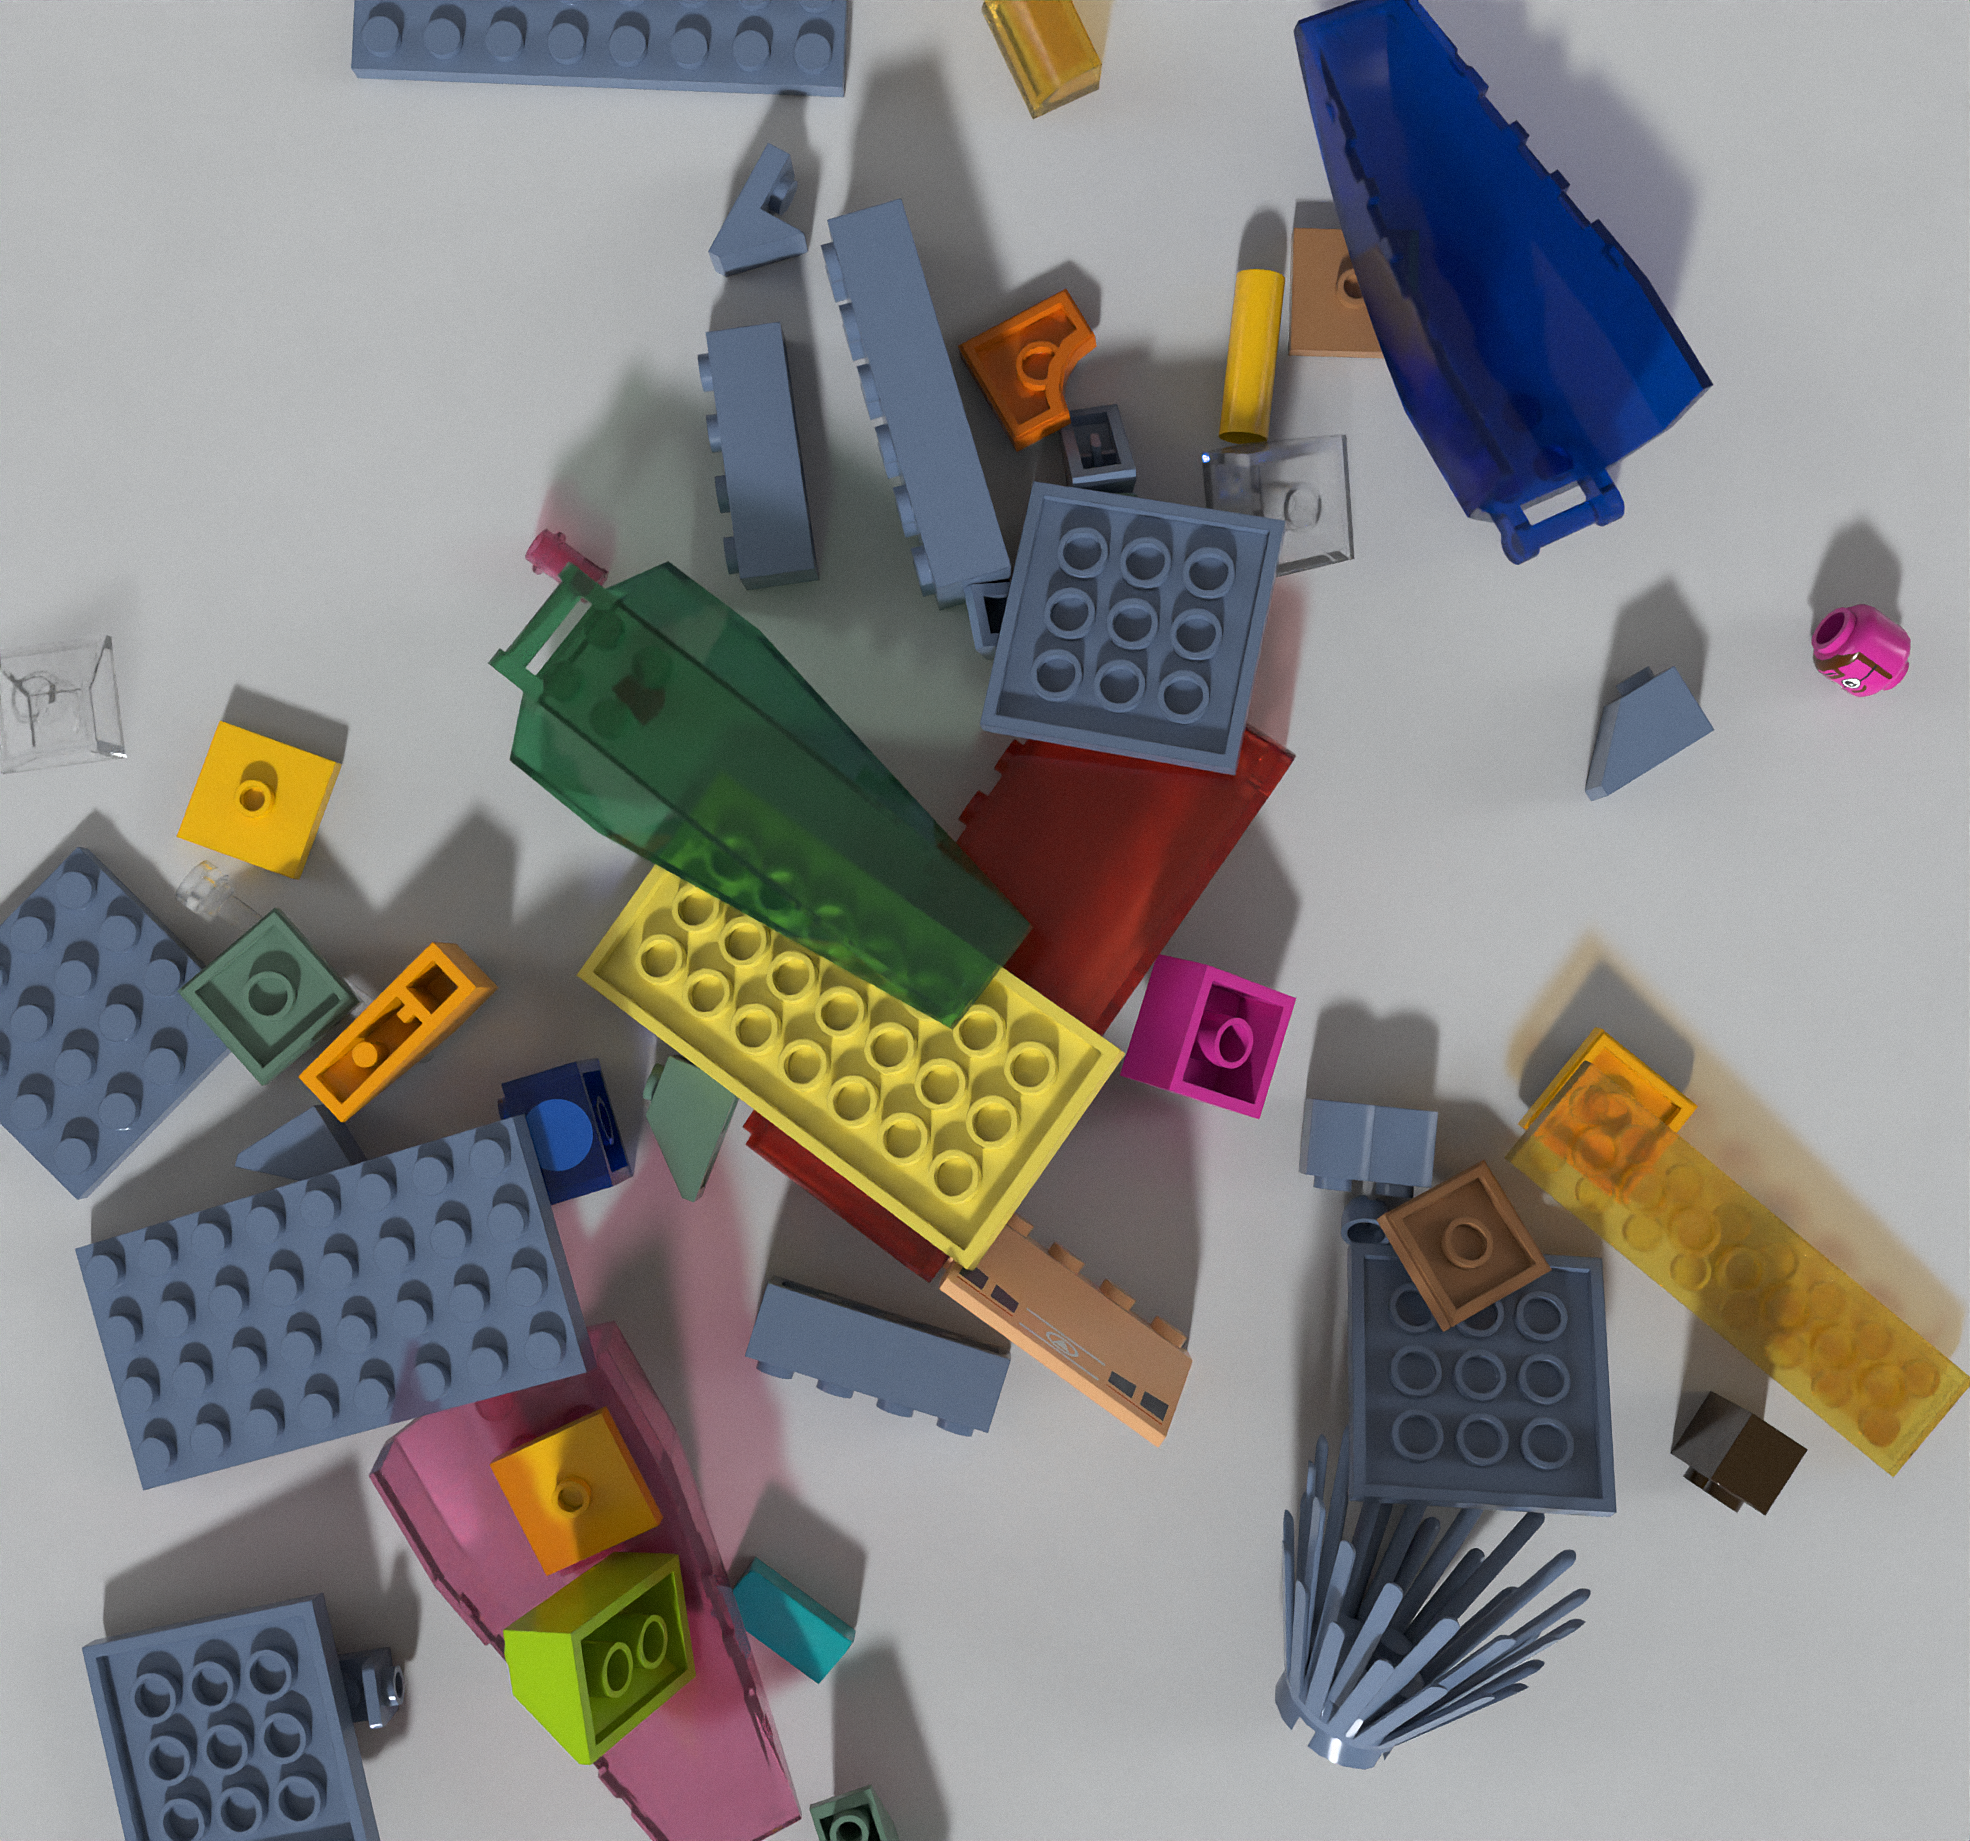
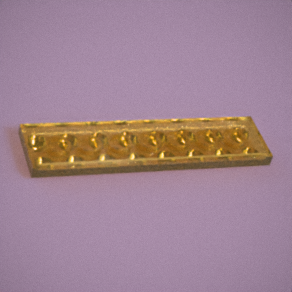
M1583 1061L1504 1157L1505 1160L1893 1478L1970 1387L1969 1375L1593 1063Z

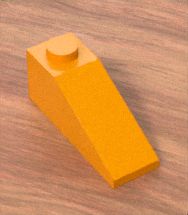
M432 942L298 1077L340 1122H346L452 1035L499 987L457 944Z

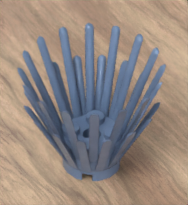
M1348 1423L1342 1436L1324 1541L1326 1507L1323 1502L1329 1447L1327 1439L1323 1434L1319 1436L1317 1441L1314 1464L1308 1460L1307 1486L1300 1503L1296 1585L1294 1573V1520L1287 1509L1284 1512L1282 1580L1285 1670L1276 1683L1275 1703L1282 1720L1290 1730L1293 1729L1297 1720L1301 1717L1306 1725L1315 1731L1308 1747L1319 1756L1343 1767L1366 1770L1375 1766L1382 1753L1385 1760L1394 1746L1527 1689L1529 1686L1516 1682L1539 1671L1545 1662L1536 1659L1523 1662L1573 1633L1584 1625L1586 1621L1582 1619L1569 1620L1539 1639L1537 1638L1543 1630L1587 1601L1591 1591L1586 1588L1573 1591L1509 1636L1499 1635L1457 1664L1570 1568L1576 1560V1552L1568 1549L1558 1553L1520 1587L1510 1586L1499 1592L1460 1627L1458 1618L1544 1523V1513L1527 1512L1486 1559L1481 1549L1473 1548L1469 1550L1416 1616L1485 1509L1462 1508L1411 1585L1441 1527L1436 1517H1428L1422 1522L1414 1537L1427 1506L1407 1505L1361 1605L1393 1504L1363 1502L1352 1542L1342 1540L1349 1501Z

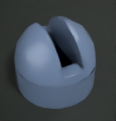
M1359 1195L1352 1199L1344 1207L1341 1217L1342 1239L1349 1245L1351 1242L1388 1244L1389 1240L1376 1220L1390 1211L1388 1206L1379 1198H1376L1375 1201L1368 1200L1366 1195Z

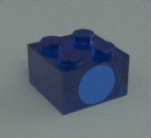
M598 1058L574 1061L501 1084L505 1097L498 1099L500 1119L504 1120L525 1114L551 1205L613 1187L633 1177Z

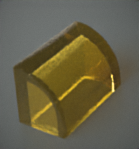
M984 0L981 12L1032 119L1099 89L1102 63L1072 0Z

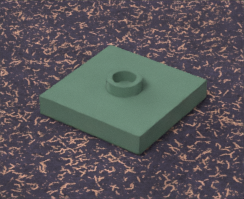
M277 907L272 909L177 991L262 1086L268 1085L364 1002L286 914Z

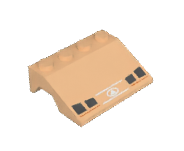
M1014 1212L973 1271L966 1270L951 1257H948L942 1266L946 1269L940 1279L939 1289L1153 1445L1156 1447L1161 1445L1167 1436L1193 1362L1189 1352L1182 1347L1187 1339L1182 1332L1158 1315L1150 1324L1133 1312L1131 1308L1136 1300L1131 1295L1106 1278L1100 1287L1080 1273V1270L1085 1265L1080 1258L1057 1242H1054L1049 1250L1029 1236L1034 1226L1016 1212Z

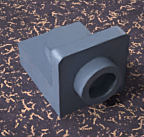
M390 1647L339 1654L338 1659L353 1723L369 1720L370 1729L385 1727L399 1710V1705L403 1703L405 1692L403 1673L400 1666H393Z

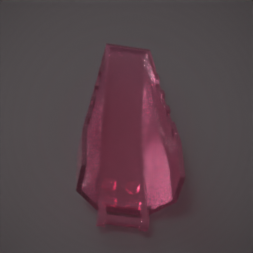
M615 1321L586 1326L597 1367L579 1375L417 1417L384 1443L368 1475L435 1588L485 1646L490 1643L504 1660L505 1641L503 1629L611 1553L641 1552L679 1555L696 1677L593 1763L598 1769V1778L615 1798H622L631 1809L632 1818L652 1841H762L802 1819L801 1807L751 1645L677 1429ZM607 1406L663 1519L659 1526L546 1576L489 1464L496 1456Z

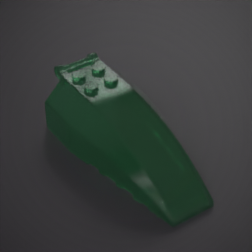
M568 561L557 575L561 582L506 651L499 648L488 661L490 666L523 691L509 760L594 830L629 853L953 1030L1034 928L1031 923L758 628L669 561L606 589ZM584 598L591 604V607L535 676L526 667L580 599Z

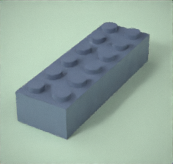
M900 198L828 219L831 242L820 246L835 303L844 300L848 302L839 305V311L852 360L857 361L864 358L866 364L856 367L870 420L882 417L884 423L874 428L887 478L899 476L902 485L894 487L893 492L905 538L915 535L918 537L920 546L912 548L911 553L923 597L934 594L940 611L966 603L963 588L970 584L1010 582L1011 564L903 202Z

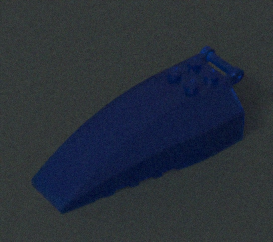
M1354 0L1298 20L1293 33L1307 102L1340 226L1372 326L1404 411L1467 518L1495 523L1501 534L1503 552L1508 560L1516 565L1537 557L1540 548L1593 524L1603 527L1621 519L1625 511L1624 500L1607 470L1671 429L1714 385L1648 277L1599 218L1590 223L1566 194L1570 183L1558 169L1549 173L1526 145L1530 135L1517 120L1508 124L1485 96L1489 88L1488 84L1473 66H1469L1457 53L1458 48L1418 0ZM1580 486L1586 496L1584 502L1533 525L1530 524L1523 510Z

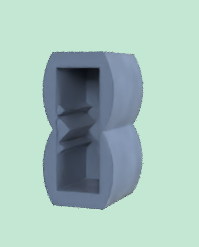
M1306 1098L1299 1173L1313 1175L1314 1188L1351 1192L1352 1180L1376 1182L1375 1194L1413 1198L1414 1186L1432 1187L1438 1112Z

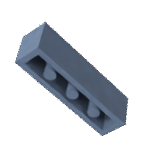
M773 322L705 332L708 353L698 354V366L703 391H714L717 414L706 415V422L712 453L722 452L725 475L715 476V488L720 513L731 512L734 536L723 538L729 575L739 573L740 580L746 591L819 580L786 340L781 323Z
M775 1275L767 1284L745 1353V1357L758 1360L756 1369L765 1374L782 1379H792L794 1372L818 1379L816 1387L825 1393L842 1398H852L854 1391L878 1398L876 1406L883 1411L908 1418L912 1417L914 1410L938 1417L936 1425L941 1429L967 1437L973 1435L974 1429L985 1433L989 1432L1011 1361L1009 1349Z

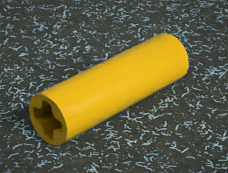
M1247 269L1238 272L1236 275L1218 436L1226 442L1257 445L1266 443L1268 440L1285 277L1275 271Z

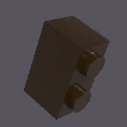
M1710 1391L1671 1454L1689 1465L1683 1475L1684 1478L1736 1513L1739 1512L1745 1502L1766 1516L1808 1449L1750 1411Z

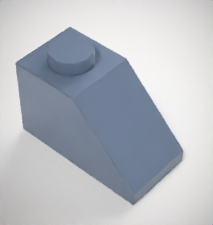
M1647 666L1616 685L1621 696L1603 708L1588 773L1585 793L1590 801L1609 796L1715 730L1675 666L1656 675Z

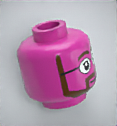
M1858 604L1848 608H1837L1820 622L1812 636L1811 644L1814 648L1812 658L1815 668L1819 673L1851 695L1866 697L1874 695L1881 690H1890L1901 682L1908 671L1911 639L1905 629L1875 607Z

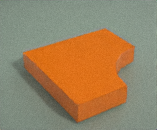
M1064 289L958 345L961 359L1014 449L1018 452L1071 424L1070 413L1065 401L1067 380L1077 362L1097 347L1093 331L1068 290Z

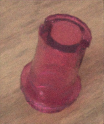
M548 529L543 530L532 542L525 555V559L533 564L532 572L536 575L544 572L579 597L581 602L584 604L589 603L603 587L608 578L609 571L600 568L565 542L566 535L561 531L553 534Z

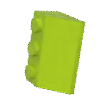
M613 1552L503 1629L505 1641L504 1654L509 1667L513 1696L581 1765H592L696 1677L678 1554Z

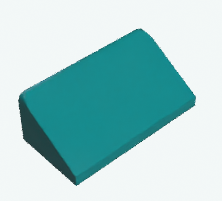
M756 1556L718 1608V1611L817 1684L825 1678L842 1658L855 1639V1629Z

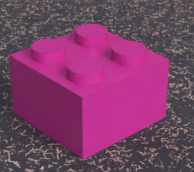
M1157 953L1120 1076L1212 1106L1260 1119L1296 998L1207 964Z

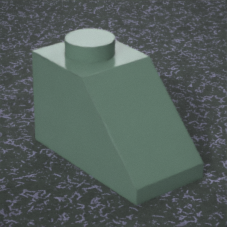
M672 1055L668 1056L665 1066L656 1063L648 1077L643 1092V1098L651 1101L646 1118L681 1197L695 1202L704 1193L740 1098L687 1058Z

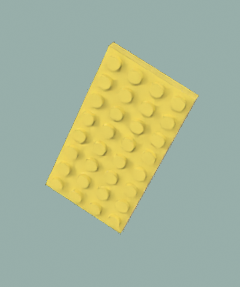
M720 772L576 975L966 1270L973 1271L1125 1055L1118 1047L723 772Z

